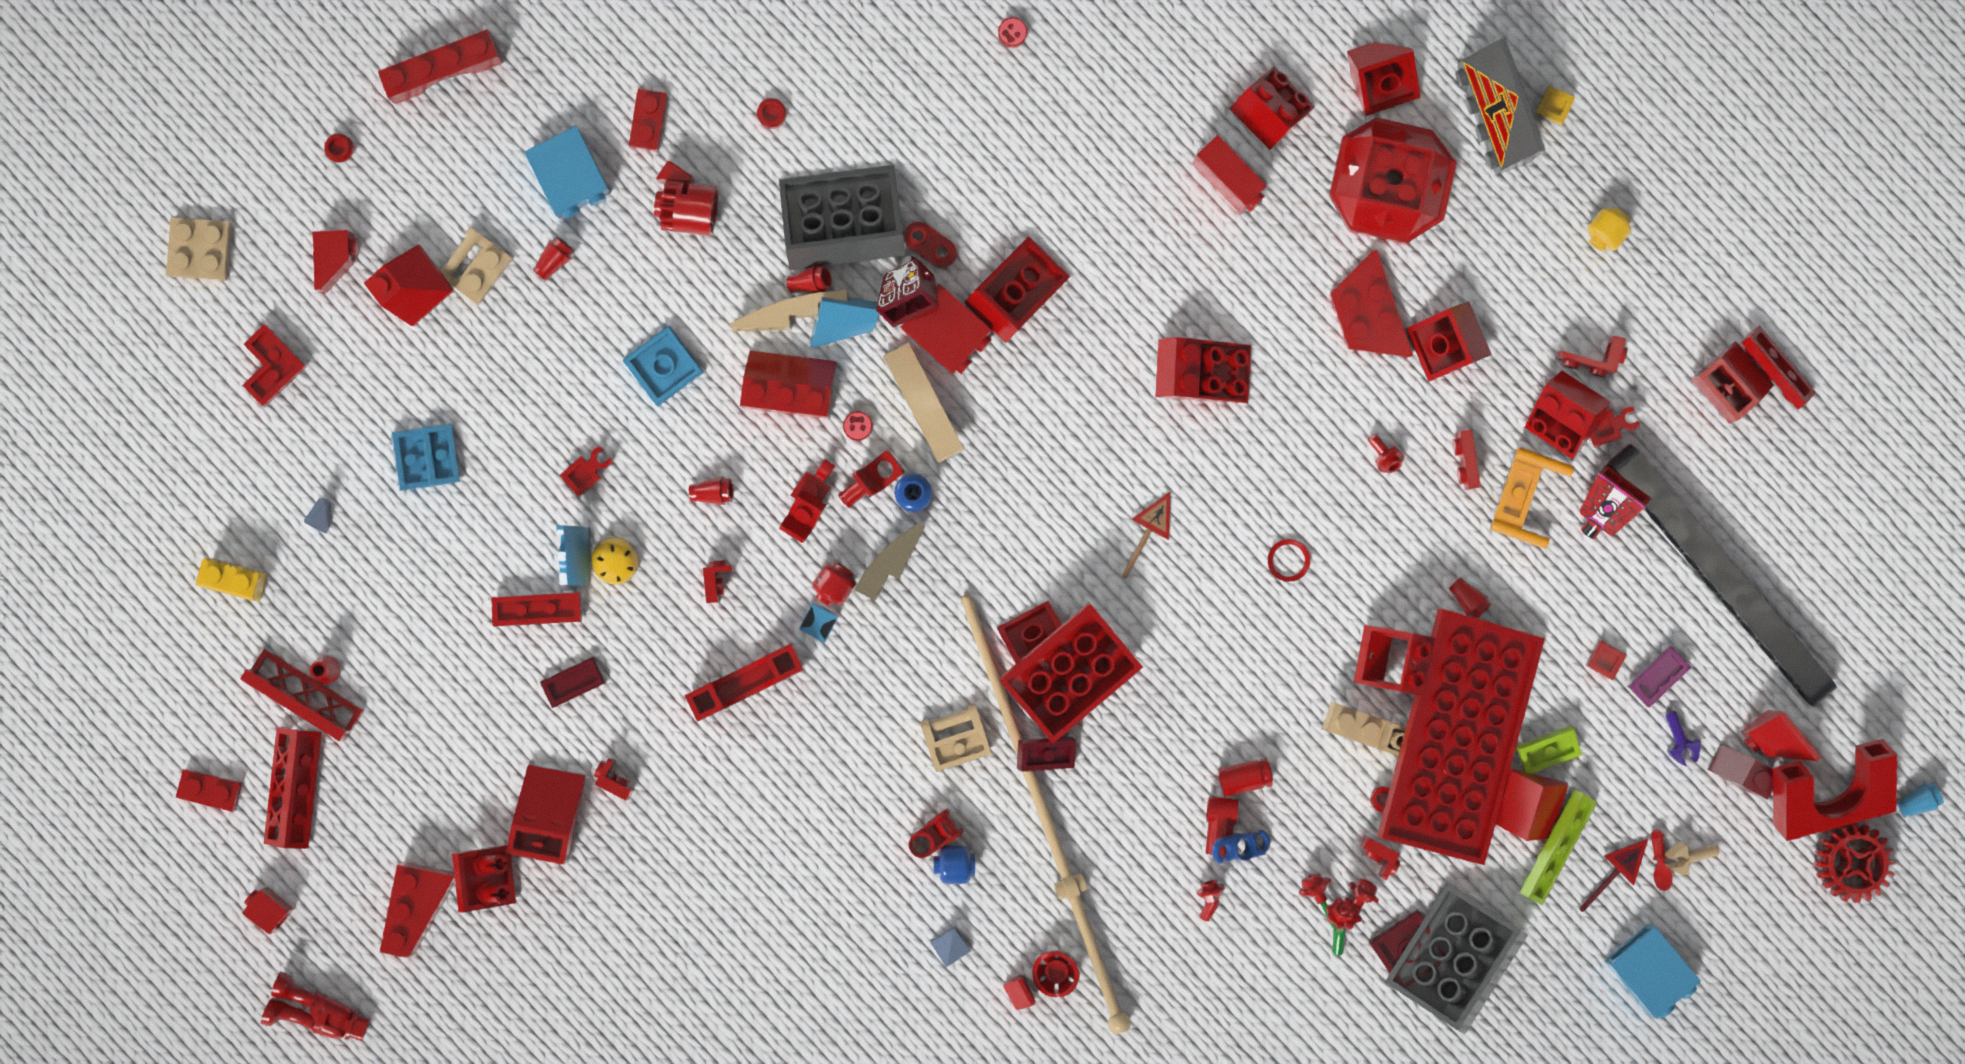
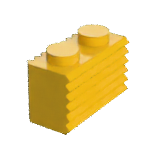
M204 558L201 561L196 586L252 601H260L267 580L266 572L227 563L226 561Z

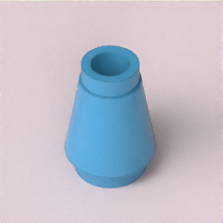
M1934 782L1928 785L1926 783L1922 784L1897 801V806L1904 818L1938 810V806L1944 804V800Z

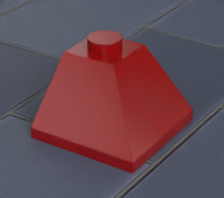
M1372 42L1347 51L1351 77L1365 116L1421 98L1412 48Z
M420 244L384 264L364 282L381 307L412 327L455 291Z
M1767 710L1741 731L1746 738L1743 740L1744 744L1753 754L1758 753L1765 756L1815 762L1821 759L1820 755L1784 711Z

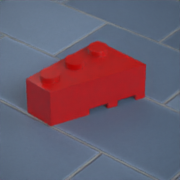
M406 862L396 866L379 953L405 958L416 954L455 883L453 871Z

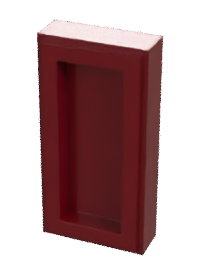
M594 657L540 682L552 708L606 683Z

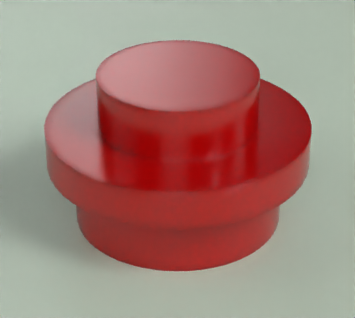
M337 133L331 135L326 140L324 151L331 161L344 163L352 157L354 144L348 136Z

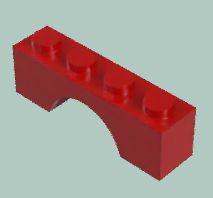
M486 29L379 70L378 74L387 98L392 103L398 104L422 95L427 88L440 81L462 74H477L503 64L493 35Z
M790 643L684 696L698 722L802 672L806 668L794 644Z

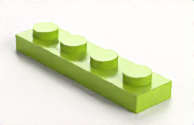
M1574 790L1571 797L1566 801L1565 809L1558 822L1552 827L1551 835L1544 848L1538 853L1537 861L1530 874L1525 878L1520 894L1543 906L1598 802L1584 793Z

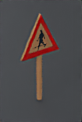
M1170 492L1131 519L1147 529L1122 574L1123 579H1126L1130 574L1151 532L1169 540Z

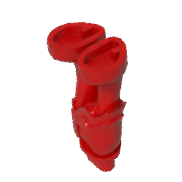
M282 971L279 972L271 990L272 998L268 1001L260 1024L265 1026H272L279 1020L290 1021L309 1028L313 1033L333 1039H341L345 1036L344 1040L348 1041L350 1038L361 1042L370 1023V1019L359 1016V1011L355 1010L353 1012L350 1007L330 998L325 993L322 994L316 990L314 994L297 986L291 976ZM279 999H289L309 1006L310 1013L293 1007Z

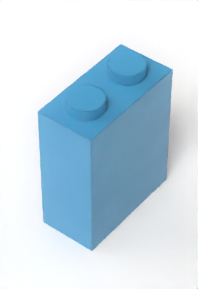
M577 126L524 151L554 214L558 218H572L580 213V208L588 204L596 206L607 199L606 195L611 193Z
M1647 924L1604 961L1649 1016L1655 1019L1668 1016L1675 1009L1674 1004L1681 998L1687 999L1697 990L1696 985L1701 982L1659 930L1651 924Z

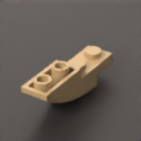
M1332 701L1322 730L1399 756L1406 727Z

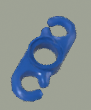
M1260 830L1259 834L1254 831L1250 834L1234 833L1220 837L1212 846V856L1219 864L1233 859L1247 861L1251 858L1263 856L1270 848V837L1264 830ZM1259 835L1263 839V843L1260 848H1258L1256 844V839ZM1243 839L1245 849L1242 854H1239L1237 846L1239 841ZM1223 845L1227 851L1224 859L1220 856L1219 852Z

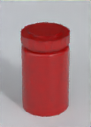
M1261 758L1260 761L1253 760L1217 768L1224 797L1262 789L1264 786H1273L1272 771L1267 758Z

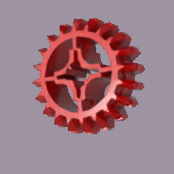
M1854 823L1849 825L1848 829L1846 826L1838 827V834L1833 830L1828 831L1830 841L1826 839L1820 840L1821 845L1825 846L1824 850L1816 849L1815 854L1822 856L1821 861H1814V866L1822 867V870L1816 873V877L1820 879L1826 878L1821 886L1825 889L1831 888L1830 895L1834 897L1840 895L1841 900L1848 902L1851 898L1854 903H1860L1862 897L1866 901L1872 900L1871 891L1875 895L1880 896L1882 894L1880 885L1890 886L1889 881L1885 880L1886 875L1894 876L1895 872L1888 870L1889 865H1895L1897 862L1894 859L1888 858L1894 850L1890 847L1884 848L1888 843V839L1886 837L1878 838L1879 830L1873 829L1869 832L1868 825L1862 824L1858 828V825ZM1862 839L1869 846L1865 849L1860 848L1854 851L1853 848L1846 845V842ZM1838 852L1840 856V863L1836 868H1834V860L1836 853ZM1852 857L1859 859V862H1856L1859 864L1858 869L1851 867V864H1853L1851 862ZM1875 858V868L1873 873H1871L1869 865ZM1855 874L1864 883L1849 887L1843 884L1841 880L1844 877L1849 878Z

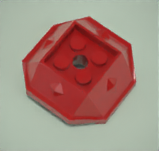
M1375 117L1341 138L1328 196L1349 232L1406 245L1444 220L1457 162L1433 130ZM1387 172H1396L1400 176V184H1390L1386 179Z

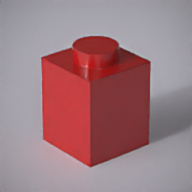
M266 887L259 891L255 889L244 901V904L247 906L242 911V914L270 935L277 932L294 908Z

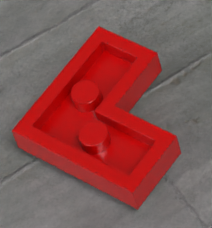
M263 324L243 344L263 365L242 385L262 407H266L307 368L266 324Z

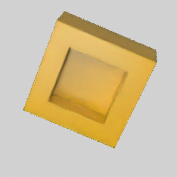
M1548 85L1535 114L1558 125H1563L1575 97Z

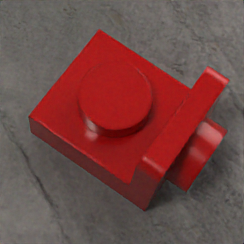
M801 490L779 529L804 543L816 527L827 504Z
M726 560L709 562V567L703 568L706 603L720 602L719 596H724L723 578L717 579V573L734 571V566L727 565Z
M608 758L606 762L601 761L594 773V777L598 778L594 785L625 801L629 800L634 791L633 788L629 787L630 781L617 774H614L613 778L609 776L616 760Z
M1365 835L1360 844L1366 850L1364 855L1380 863L1382 858L1385 859L1378 875L1385 880L1388 879L1389 875L1394 876L1401 863L1398 860L1400 854Z

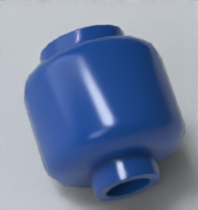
M913 473L899 479L894 491L897 503L901 508L909 512H918L925 509L931 502L933 494L929 481L920 474ZM916 489L919 490V496L916 494ZM914 495L916 499H911L910 496Z
M943 846L940 850V856H934V874H940V880L943 884H967L971 877H975V853H970V849L967 846Z

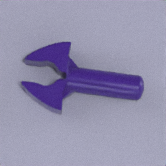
M1676 711L1666 713L1665 716L1675 740L1674 748L1667 750V753L1680 765L1687 766L1682 757L1684 746L1690 750L1693 762H1697L1700 755V740L1690 741L1686 738Z

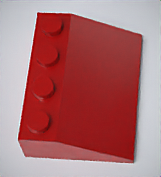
M1088 602L998 680L1054 744L1140 671L1143 666L1091 603Z

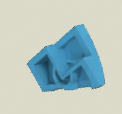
M821 297L817 320H815L810 347L816 348L872 332L879 313L876 311L877 302L850 297L848 301Z
M556 525V533L561 534V544L558 550L560 585L589 586L590 527Z

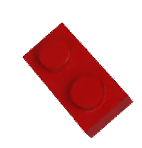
M637 89L628 145L630 148L659 152L667 93Z
M1472 429L1456 432V438H1453L1452 443L1455 456L1459 455L1461 467H1457L1459 484H1464V490L1480 488L1481 484Z
M183 769L175 798L234 812L242 782Z

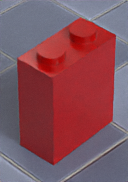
M1219 135L1196 155L1192 165L1239 214L1246 209L1249 212L1253 211L1263 201L1262 199L1265 197L1263 191L1267 185Z
M938 284L936 288L939 306L904 322L900 329L952 376L957 371L963 374L973 362L970 359L972 354L976 350L981 353L992 341L989 337L992 330L942 285Z

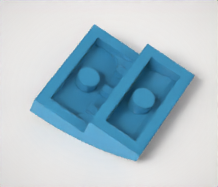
M452 424L391 433L399 491L460 482Z

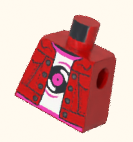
M1605 465L1597 475L1579 510L1580 514L1588 519L1581 527V531L1591 539H1595L1602 530L1608 535L1614 536L1646 507L1651 497L1612 468Z

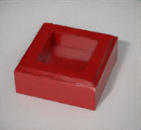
M1599 640L1586 667L1610 680H1614L1627 654Z

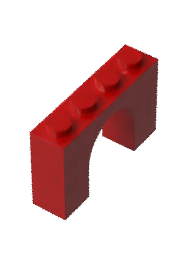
M1884 739L1855 746L1854 778L1850 786L1841 795L1828 801H1814V776L1801 761L1773 768V825L1786 841L1896 812L1897 753Z

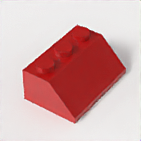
M749 350L743 376L740 407L743 409L829 419L836 361Z

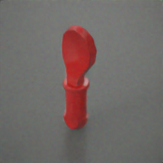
M1654 829L1650 835L1654 853L1653 860H1657V865L1653 872V880L1660 891H1667L1672 886L1673 876L1671 870L1664 862L1665 859H1668L1665 855L1664 834L1660 829Z

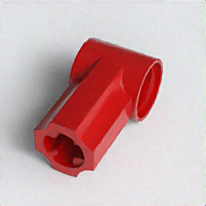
M1208 797L1206 811L1208 828L1205 854L1212 855V846L1218 838L1233 834L1234 825L1236 826L1238 818V799ZM1224 845L1220 848V856L1226 855L1227 851Z

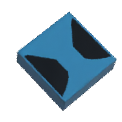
M812 603L799 630L825 643L838 616Z

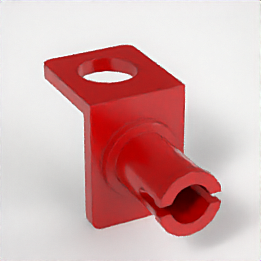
M886 450L867 466L852 474L856 481L840 492L839 498L845 506L851 508L866 494L872 497L883 491L904 474L905 471L891 452ZM882 461L889 462L893 467V473L888 478L882 477L878 473V465Z

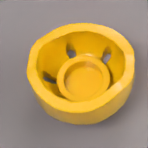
M609 537L600 541L595 546L592 553V566L594 572L601 580L608 584L620 585L634 576L639 566V558L636 550L627 540L620 537ZM611 545L614 546V551H611ZM629 550L630 553L625 556V553ZM600 556V557H602L604 560H603V561H602V560H599L597 557Z

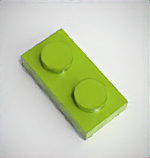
M1571 725L1516 746L1524 772L1531 774L1582 755L1575 730Z

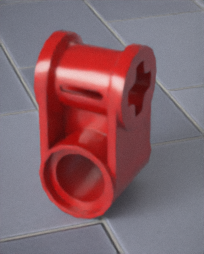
M949 808L938 813L927 824L910 836L908 847L915 857L926 858L965 832L963 828H958L949 815ZM942 821H943V822L945 823V825L948 827V829L950 830V833H948V832L945 830V828H944L943 825L941 824ZM919 836H925L930 841L929 849L925 852H918L913 847L914 840Z

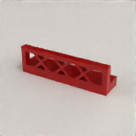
M263 649L252 668L246 669L240 677V680L338 741H345L364 712L360 707L317 682L267 649ZM267 658L276 663L279 676L267 678L258 672ZM282 668H284L285 670L289 671L290 673H288V674H283V669H282ZM294 675L300 678L303 691L297 693L288 691L285 678ZM279 679L281 686L275 683L273 680ZM307 683L313 686L314 689L308 690ZM317 691L324 693L328 707L317 709L312 706L309 693ZM299 695H304V696H305V701H304L303 699L299 698L298 696H299ZM332 699L340 704L333 705ZM345 706L354 712L346 726L336 721L335 708ZM329 710L330 716L323 713L322 711Z
M285 727L276 728L263 844L280 848L309 849L322 732ZM290 735L289 747L286 749V736ZM283 767H285V769H286V773H285V778H284V779H283V776H282ZM280 796L282 797V807H281V808H280V806H279V797H280ZM278 825V839H275L276 826Z

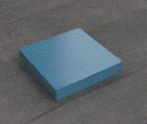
M667 326L622 360L657 407L705 373L670 326Z

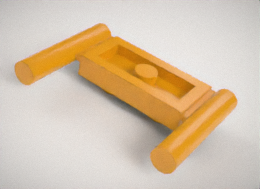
M1518 447L1502 489L1490 530L1546 549L1550 538L1522 529L1542 468L1571 477L1574 466Z

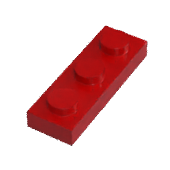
M1760 325L1752 330L1741 342L1747 354L1758 362L1764 369L1765 375L1775 382L1783 392L1785 399L1792 403L1797 410L1806 405L1814 396L1816 391Z
M580 592L491 597L493 627L582 622Z

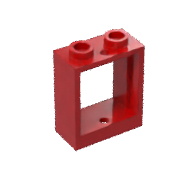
M1364 625L1353 683L1423 696L1434 638L1410 632ZM1392 638L1408 641L1400 684L1384 681Z

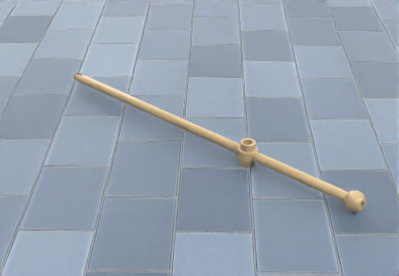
M965 594L962 596L961 602L1017 755L1018 740H1023L1005 687L998 680L1001 676L971 595ZM1035 771L1023 772L1061 877V881L1053 884L1059 900L1068 898L1111 1015L1108 1020L1110 1031L1114 1034L1125 1032L1130 1029V1017L1125 1012H1121L1080 898V892L1087 890L1086 882L1081 873L1075 876L1071 873Z

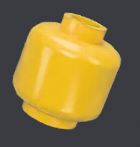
M1616 207L1601 209L1587 227V232L1591 237L1589 240L1590 244L1602 252L1605 249L1610 251L1619 249L1631 233V226L1629 224L1631 219Z

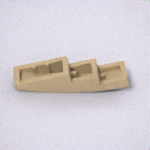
M848 291L818 292L786 299L760 308L732 322L731 330L733 332L791 330V318H812L818 316L821 297L848 301Z
M907 343L883 355L937 462L939 463L963 451L964 448L910 344Z

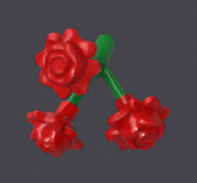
M1320 873L1310 874L1301 881L1302 888L1298 893L1302 897H1314L1316 903L1322 906L1327 920L1334 930L1332 953L1342 955L1344 954L1345 930H1352L1356 923L1361 922L1362 917L1359 913L1364 903L1379 902V898L1376 896L1378 888L1372 882L1360 878L1356 883L1350 882L1348 885L1354 895L1353 900L1351 898L1343 900L1337 897L1333 904L1327 905V897L1324 891L1328 883L1332 881L1331 878H1322Z

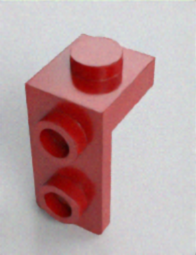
M1613 336L1608 339L1602 362L1566 351L1557 352L1555 359L1561 360V365L1564 367L1578 370L1579 366L1590 369L1589 374L1606 378L1607 374L1617 373L1619 364H1623L1628 348L1624 347L1625 338Z

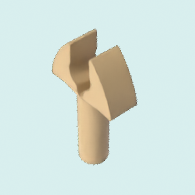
M1680 841L1672 846L1665 855L1670 859L1682 857L1678 862L1669 863L1666 866L1676 873L1689 875V866L1692 862L1716 857L1720 851L1717 845L1689 851L1688 845Z

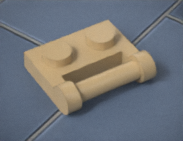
M469 227L465 232L467 235L445 266L443 268L439 267V270L451 286L479 305L513 258ZM477 242L482 246V249L458 280L453 276V273Z
M976 704L967 706L968 709L930 722L928 719L920 721L936 772L992 754ZM972 720L974 729L935 741L934 732Z

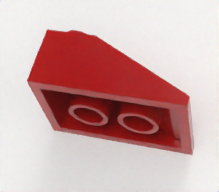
M1028 236L974 290L964 304L998 337L1007 343L1070 276Z

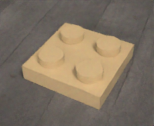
M171 217L166 276L227 281L232 223L227 221Z

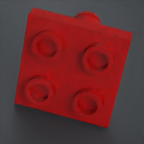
M507 845L452 853L459 913L516 903L511 855L506 854Z

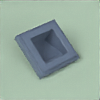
M319 498L304 519V523L326 534L329 530L331 501Z
M955 926L930 942L946 967L971 951Z

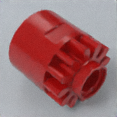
M666 180L663 191L656 192L654 202V217L659 218L661 230L712 236L718 209V187Z

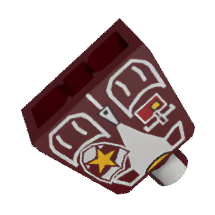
M904 257L901 260L900 267L887 272L883 276L876 311L893 328L939 306L935 277L916 257Z

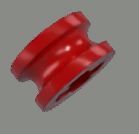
M1379 786L1372 791L1370 803L1375 810L1383 813L1384 808H1381V803L1377 802L1376 798L1377 795L1382 796L1381 792L1387 791L1388 796L1389 787Z

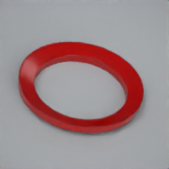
M1285 539L1277 542L1270 549L1267 563L1269 570L1277 579L1292 582L1299 580L1307 573L1310 566V555L1307 548L1301 542ZM1283 545H1294L1304 555V566L1294 576H1283L1274 568V553Z

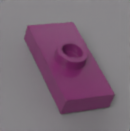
M1668 646L1627 687L1646 707L1650 708L1692 667L1672 646Z

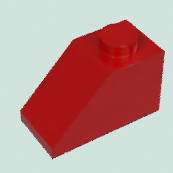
M348 230L312 231L314 290L320 293H327L355 263V255L359 254V242L357 237L354 238V234Z

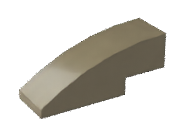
M918 524L892 541L869 565L854 590L873 600H877L888 575L900 579L925 526Z

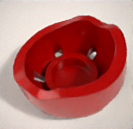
M1059 950L1048 951L1036 959L1032 971L1033 981L1038 990L1049 997H1065L1076 988L1080 978V968L1077 961L1069 953ZM1058 983L1059 989L1056 990L1055 984Z

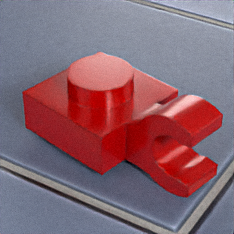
M824 460L814 476L806 471L790 496L796 499L801 490H804L820 501H823L831 489L830 486L825 484V481L836 466L828 460Z

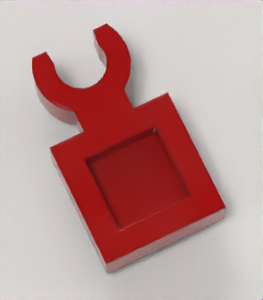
M1634 407L1623 409L1620 415L1616 417L1612 409L1606 411L1600 424L1590 436L1593 447L1596 448L1622 439L1620 432L1622 429L1627 431L1638 429L1640 427L1639 421L1628 423L1625 420L1627 415L1635 413Z
M601 446L596 447L592 451L588 462L583 456H580L559 475L580 498L602 479L597 471L609 468L614 462L612 458L607 459L604 463L598 461V454L604 450Z

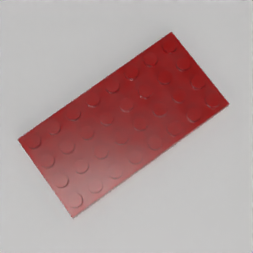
M1438 608L1430 636L1434 638L1424 694L1423 696H1414L1377 837L1485 865L1545 638Z

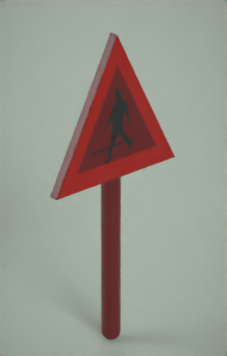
M1648 839L1603 855L1616 869L1579 908L1581 912H1584L1619 873L1634 886Z

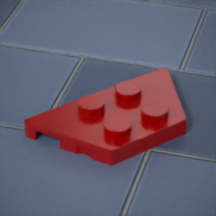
M1374 250L1329 294L1348 350L1402 356L1403 358L1412 357L1413 354L1377 250Z

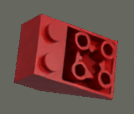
M1183 337L1158 339L1155 397L1178 400L1248 403L1251 345Z
M528 764L511 824L506 854L562 865L568 863L586 775Z

